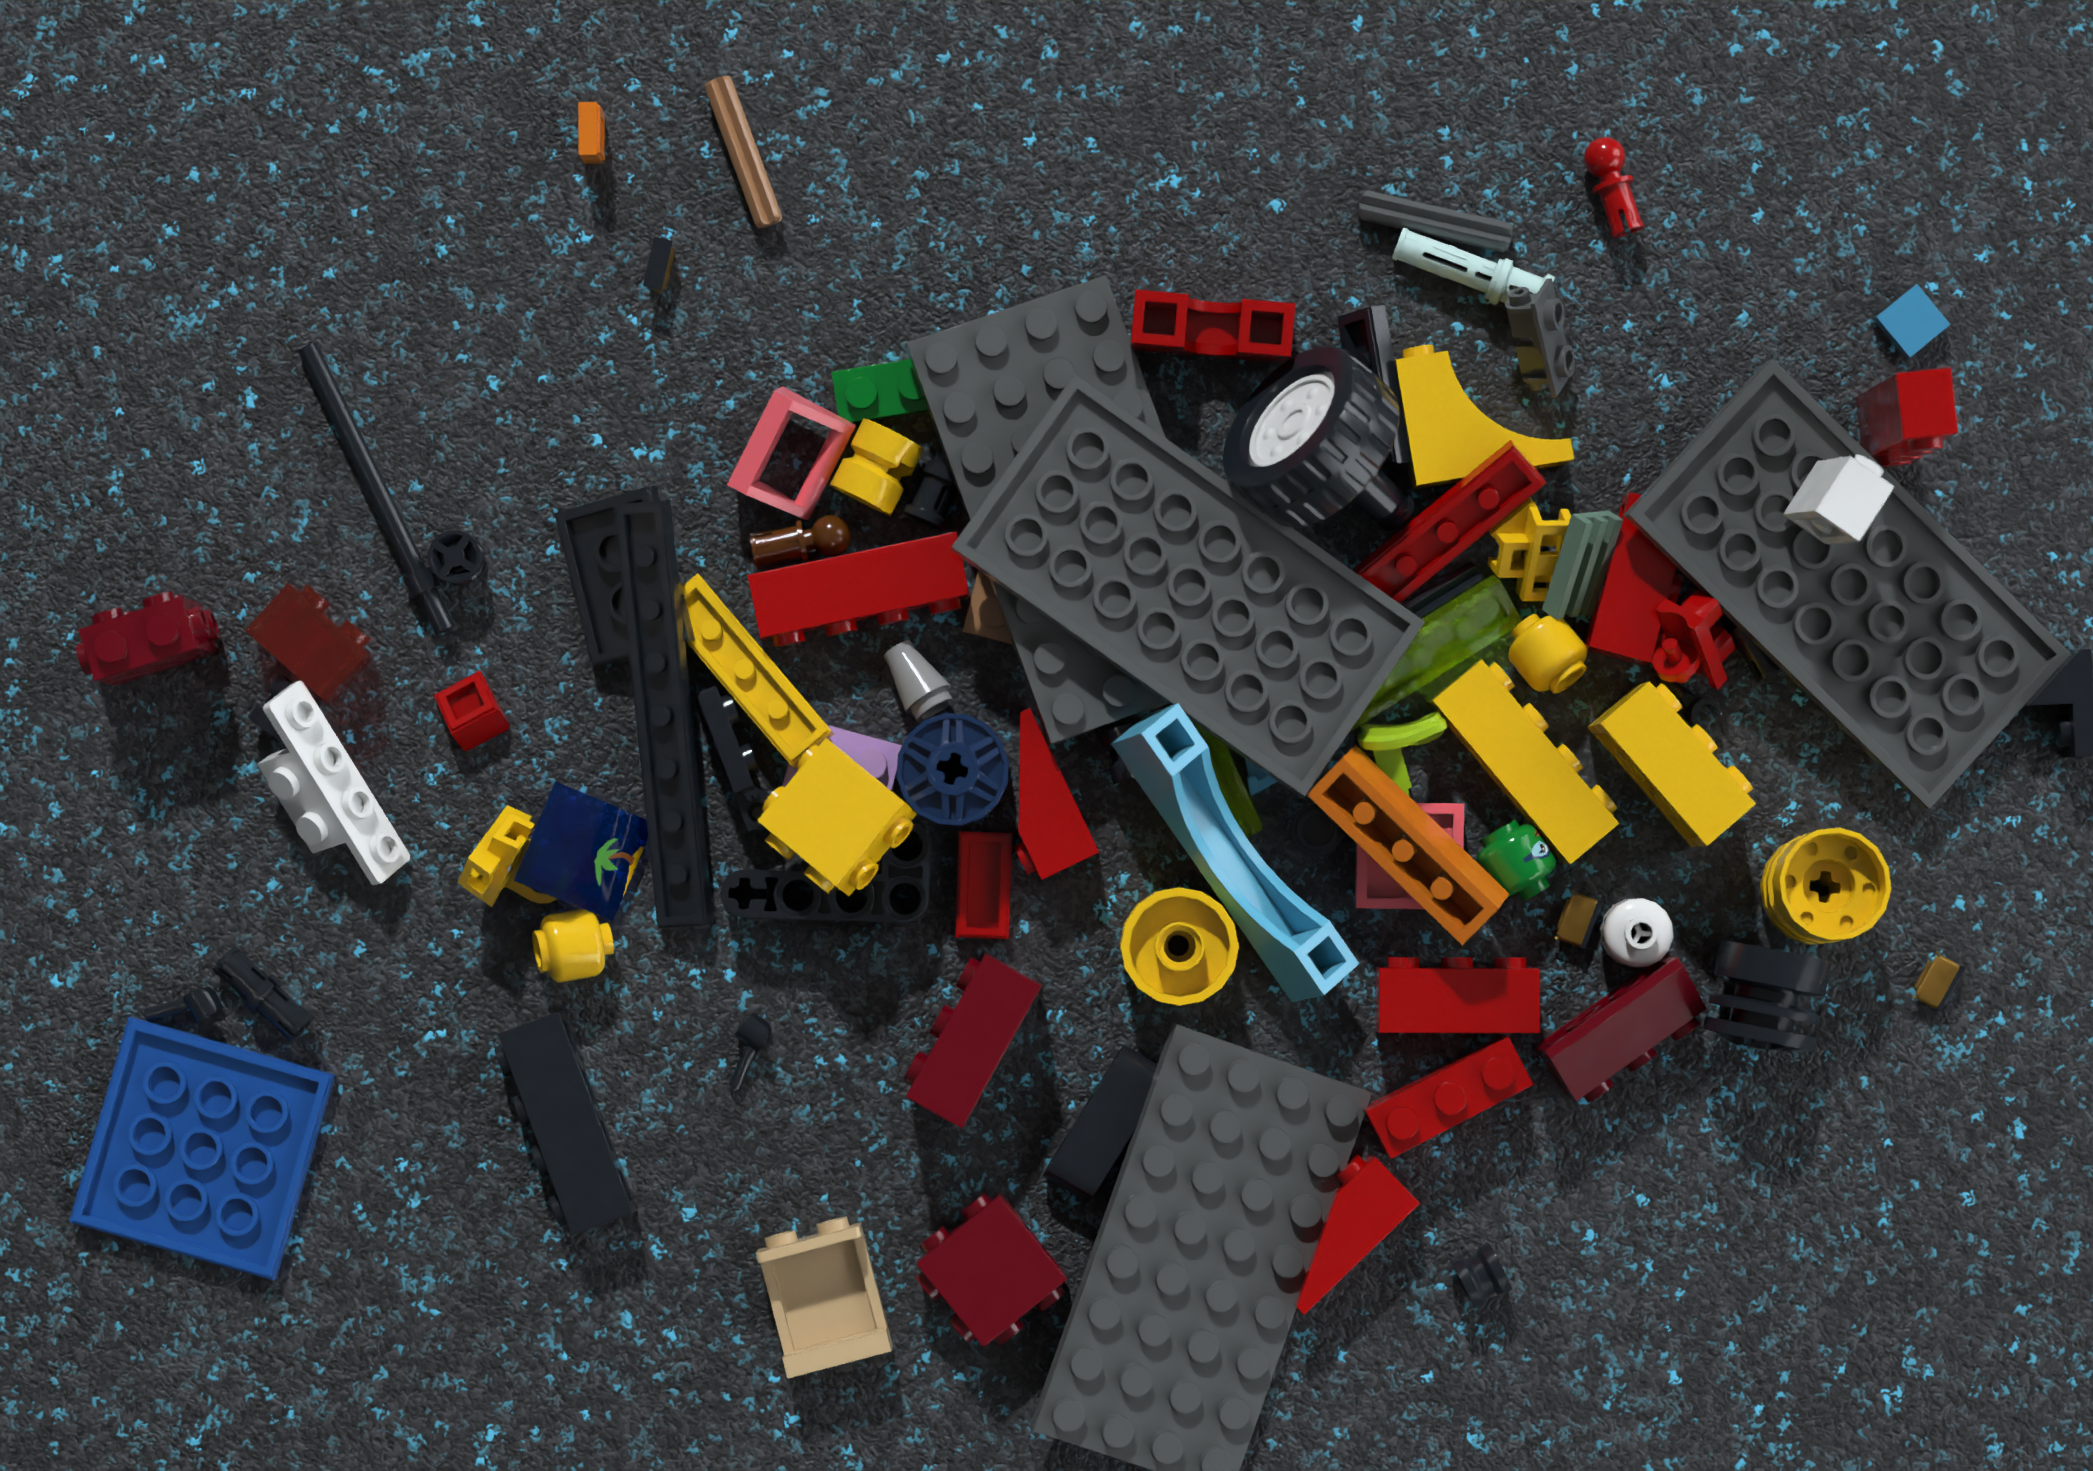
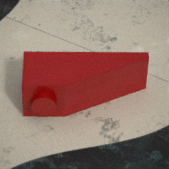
M1028 708L1020 712L1018 832L1023 842L1015 845L1014 848L1027 875L1037 871L1041 880L1099 853V850L1031 709Z
M1373 1154L1365 1160L1359 1155L1355 1156L1336 1175L1341 1184L1333 1195L1295 1302L1296 1307L1304 1315L1420 1204Z

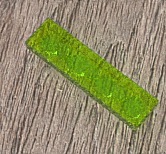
M1494 574L1422 619L1425 623L1349 732L1507 634L1523 621L1503 584Z

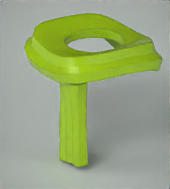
M1434 711L1416 720L1401 724L1360 725L1361 731L1357 735L1360 747L1365 750H1373L1376 765L1410 797L1409 789L1412 788L1403 758L1402 747L1422 745L1439 738L1447 728V721L1441 717L1438 711Z

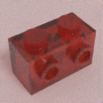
M287 583L245 631L324 701L335 703L376 656L365 647L371 638L349 619H346L341 625L325 612L331 603L309 584H306L300 590L297 586Z

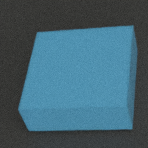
M1918 284L1910 288L1873 319L1906 360L1951 325Z

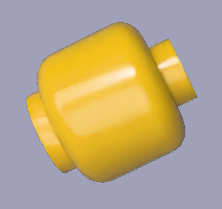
M1532 614L1513 629L1512 635L1515 640L1509 648L1508 658L1534 690L1539 692L1551 690L1554 694L1560 693L1574 684L1586 671L1587 667L1584 661L1588 653L1587 646L1565 619H1555L1551 615L1540 619L1537 614Z
M587 908L549 914L543 918L540 930H535L532 933L537 967L541 973L548 972L549 976L556 982L562 983L597 976L604 969L605 955L614 953L613 937L609 924H599L596 915Z

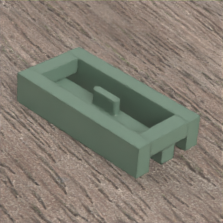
M1609 510L1571 515L1543 604V611L1555 619H1563L1565 614L1569 617H1578L1580 612L1585 616L1593 615L1623 519Z

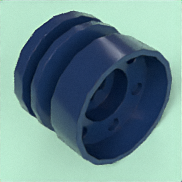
M944 713L924 720L907 735L898 753L896 777L903 797L919 815L939 825L964 826L982 820L999 805L1008 787L1009 761L1001 739L986 723L968 714ZM952 754L961 756V765L968 768V774L966 778L957 777L954 785L946 784L945 774L938 771V765L940 761L949 762Z

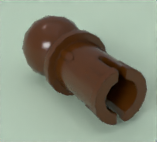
M826 515L819 518L812 526V529L804 530L802 521L798 520L796 521V526L750 534L756 567L797 558H803V562H808V551L815 549L824 556H837L845 552L852 540L850 526L837 515Z

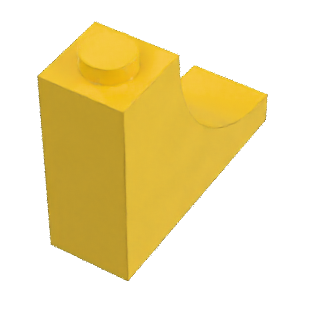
M1421 345L1403 349V358L1395 359L1411 458L1408 468L1412 490L1460 482L1510 440L1536 469L1567 465L1574 460L1571 438L1553 440L1528 437L1502 427L1482 413L1469 399L1458 382L1448 351L1435 353L1434 345Z

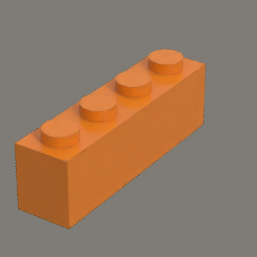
M1357 745L1307 794L1461 945L1501 907L1509 896V893Z

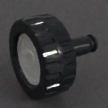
M1332 346L1316 347L1304 351L1283 363L1253 391L1231 425L1223 452V467L1228 481L1254 507L1262 513H1266L1282 526L1303 527L1315 524L1330 517L1351 501L1370 518L1377 520L1379 525L1386 531H1396L1408 523L1414 513L1415 503L1413 498L1406 493L1403 494L1401 488L1380 470L1394 443L1399 425V407L1396 397L1390 388L1368 366L1343 348Z

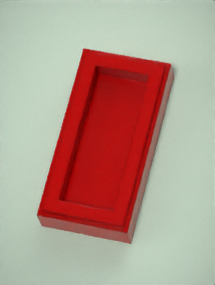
M959 831L956 938L1009 939L1012 833Z

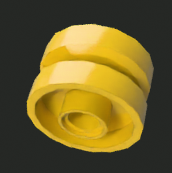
M1181 887L1156 891L1137 903L1123 924L1119 945L1124 969L1136 987L1158 1002L1179 1006L1204 1001L1219 991L1235 969L1239 949L1235 924L1222 904L1201 891ZM1176 935L1183 936L1188 941V950L1181 956H1174L1168 950L1169 940Z

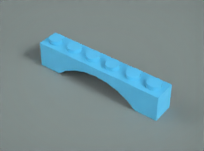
M1179 703L1146 714L1112 743L1116 752L1291 1002L1325 995L1359 965V962L1332 923L1295 894L1265 863L1248 841L1222 795L1212 767L1209 747Z

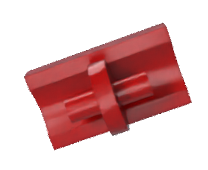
M1695 590L1681 606L1665 598L1655 609L1667 638L1653 655L1652 664L1657 676L1664 681L1685 683L1690 679V676L1698 673L1705 676L1710 686L1718 690L1728 680L1722 662L1736 648L1732 636L1725 629L1714 624L1723 615L1720 603L1715 598L1699 590Z

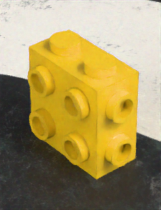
M825 738L819 746L814 745L803 754L797 764L798 772L785 787H778L769 795L762 808L764 813L757 821L771 832L764 841L789 861L796 853L810 864L804 874L819 887L829 893L836 886L850 896L855 889L860 890L864 888L874 878L879 868L877 862L890 847L895 848L907 838L913 827L911 821L918 813Z

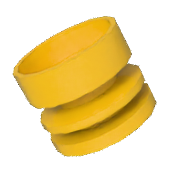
M1840 827L1816 830L1798 836L1781 845L1766 862L1760 882L1762 906L1773 926L1792 940L1816 945L1851 939L1872 928L1886 911L1891 893L1889 867L1878 847L1862 834ZM1819 880L1821 885L1828 886V895L1819 897L1817 892L1810 891V882Z

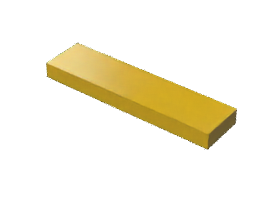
M697 573L682 586L695 636V641L687 643L787 762L795 768L800 758L809 748L814 745L819 746L825 738L829 739L834 735L833 731Z

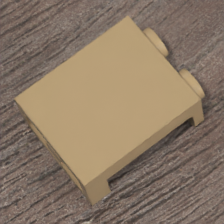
M847 1216L816 1224L818 1234L798 1239L795 1230L764 1238L766 1247L758 1249L755 1253L758 1264H761L784 1353L782 1359L787 1379L892 1351L893 1343L862 1224L859 1222L849 1225Z

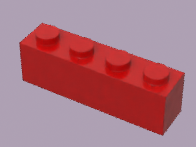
M1951 368L1896 373L1855 397L1861 446L1874 459H1878V463L1883 468L1911 464L1913 460L1922 459V455L1932 454V450L1942 449L1944 440L1958 434Z
M957 532L747 575L760 638L762 640L773 639L774 647H783L805 642L804 632L825 628L826 636L829 637L857 631L856 621L877 617L878 626L909 620L908 610L929 606L930 615L961 609L960 599L970 598L963 560L950 550L958 538Z

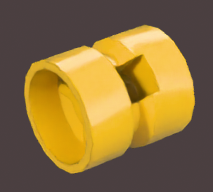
M863 418L851 442L855 454L851 458H843L830 486L870 508L891 516L904 491L900 480L902 477L912 476L924 452V448L887 427Z

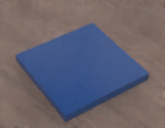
M133 1016L128 1017L69 1222L266 1279H277L336 1074Z

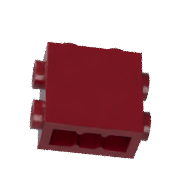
M173 591L156 594L142 600L144 609L134 612H123L122 608H114L91 616L93 625L78 629L82 643L76 645L77 657L85 675L92 674L94 681L118 686L217 654L214 640L220 639V631L216 618L210 608L204 610L202 603L184 598V595L174 596Z
M984 1192L960 1212L965 1218L964 1222L950 1233L942 1226L918 1246L924 1254L917 1259L916 1264L921 1269V1272L915 1276L922 1288L934 1301L942 1296L955 1311L949 1320L960 1335L968 1343L976 1338L983 1347L992 1340L998 1346H1001L1024 1327L1019 1318L1034 1306L1040 1312H1043L1065 1294L1060 1285L1067 1280V1274L1001 1192L992 1199Z

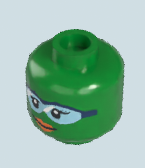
M1515 819L1480 840L1483 849L1477 855V863L1509 893L1508 897L1518 893L1524 902L1550 886L1545 876L1554 870L1556 859L1534 825H1519Z

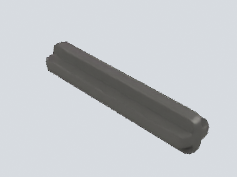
M1369 190L1362 193L1357 210V217L1363 221L1402 230L1403 228H1408L1409 231L1498 252L1507 251L1513 235V225L1508 222Z

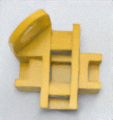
M1531 497L1489 530L1490 535L1500 547L1498 557H1488L1487 564L1498 578H1517L1515 592L1522 601H1545L1571 514L1569 509H1560L1558 520H1542L1537 505L1532 501ZM1541 546H1556V551H1540ZM1522 550H1525L1524 557H1520ZM1534 583H1546V588L1533 587Z
M507 805L468 857L457 883L491 907L495 904L499 893L504 887L513 890L530 901L542 904L551 903L565 893L569 884V871L565 863L557 855L534 843L529 838L535 826L534 823L530 822L532 816ZM542 862L551 864L558 873L557 886L552 891L544 894L535 892L528 882L530 869Z

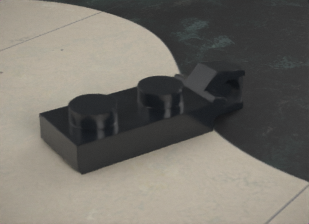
M716 686L701 691L696 697V702L746 831L764 827L757 820L764 813L762 808L770 794L758 789L753 784L751 776L758 774L759 769L749 744L739 747L732 726L740 724L730 694L720 697Z

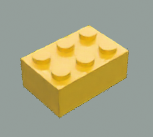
M1650 681L1636 685L1587 728L1691 847L1708 846L1756 804L1748 795L1753 790V787L1735 766L1731 765L1726 768L1712 754L1718 748L1717 745L1699 725L1696 724L1691 728L1678 715L1677 712L1682 708V705L1666 686L1660 684L1655 687Z

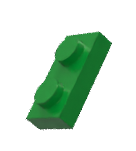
M910 359L831 372L838 416L853 424L861 423L863 418L875 421L929 412Z

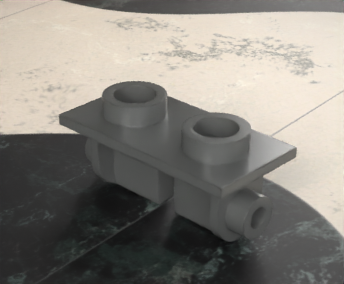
M1548 278L1536 294H1530L1529 289L1526 287H1518L1508 293L1509 300L1506 301L1505 307L1513 338L1532 337V341L1518 342L1515 346L1523 382L1529 384L1530 389L1534 391L1549 387L1551 397L1557 398L1569 377L1574 373L1575 354L1573 348L1566 344L1563 330L1565 320L1563 302L1560 298H1556L1552 278Z

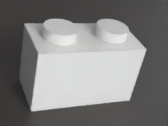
M1856 454L1854 458L1848 456L1817 461L1783 515L1825 544L1858 542L1894 489V486L1881 478L1884 470L1879 465L1859 454Z

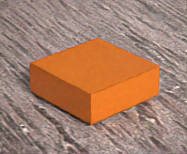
M578 102L579 157L584 164H602V160H605V113L597 102Z

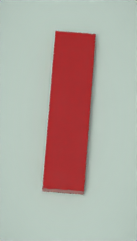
M1510 440L1352 570L1396 602L1401 603L1547 483L1540 472Z

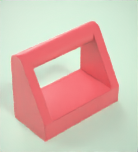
M782 386L774 390L727 485L749 497L802 519L809 520L856 426ZM793 412L831 428L796 499L759 480Z

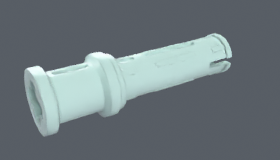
M1403 228L1392 259L1396 261L1398 259L1437 274L1440 277L1486 293L1484 298L1489 300L1488 303L1494 305L1500 301L1506 303L1509 300L1508 293L1515 289L1510 285L1526 287L1530 292L1536 294L1546 279L1552 278V281H1554L1555 276L1550 274L1540 277L1513 267V261L1507 258L1505 260L1499 258L1498 263L1492 262L1452 245H1447L1409 231L1408 228ZM1424 252L1430 253L1445 260L1467 267L1468 270L1462 269L1460 267L1425 255ZM1476 272H1480L1485 275L1491 276L1492 279L1478 275Z

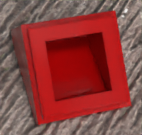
M481 670L434 695L451 735L464 751L471 750L510 728L509 722Z

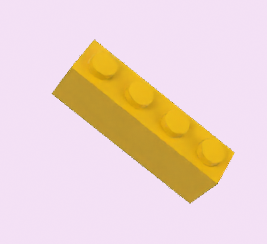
M1480 660L1428 703L1435 711L1440 713L1442 718L1446 719L1447 726L1524 818L1538 829L1546 844L1564 865H1571L1619 824L1612 815L1618 808L1599 785H1595L1590 789L1578 775L1583 766L1566 745L1561 744L1556 748L1543 732L1549 728V725L1541 714L1530 703L1522 708L1509 691L1515 685L1504 670L1495 662L1488 667L1483 660Z

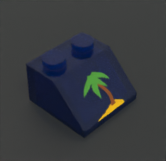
M555 781L514 881L613 921L647 842V821L644 818Z

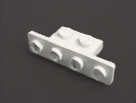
M294 682L263 706L265 714L286 748L268 755L257 765L268 781L271 791L278 797L295 824L299 836L306 842L312 853L346 843L372 885L383 883L410 860V854L304 682Z

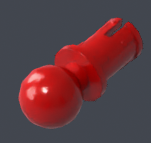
M1601 137L1595 139L1585 149L1583 156L1584 165L1589 173L1594 177L1600 178L1601 183L1594 186L1592 191L1594 195H1600L1611 230V238L1627 236L1621 219V214L1623 213L1625 214L1629 230L1632 234L1644 228V224L1640 219L1630 184L1634 182L1633 176H1621L1620 173L1626 159L1625 150L1613 138Z

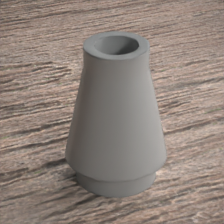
M910 640L897 644L884 654L883 658L890 668L905 713L913 714L917 722H923L934 717L953 702V698L948 692L951 685L915 649Z

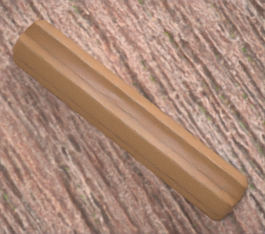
M729 76L715 78L705 84V90L754 223L758 228L775 225L782 220V214L732 78Z

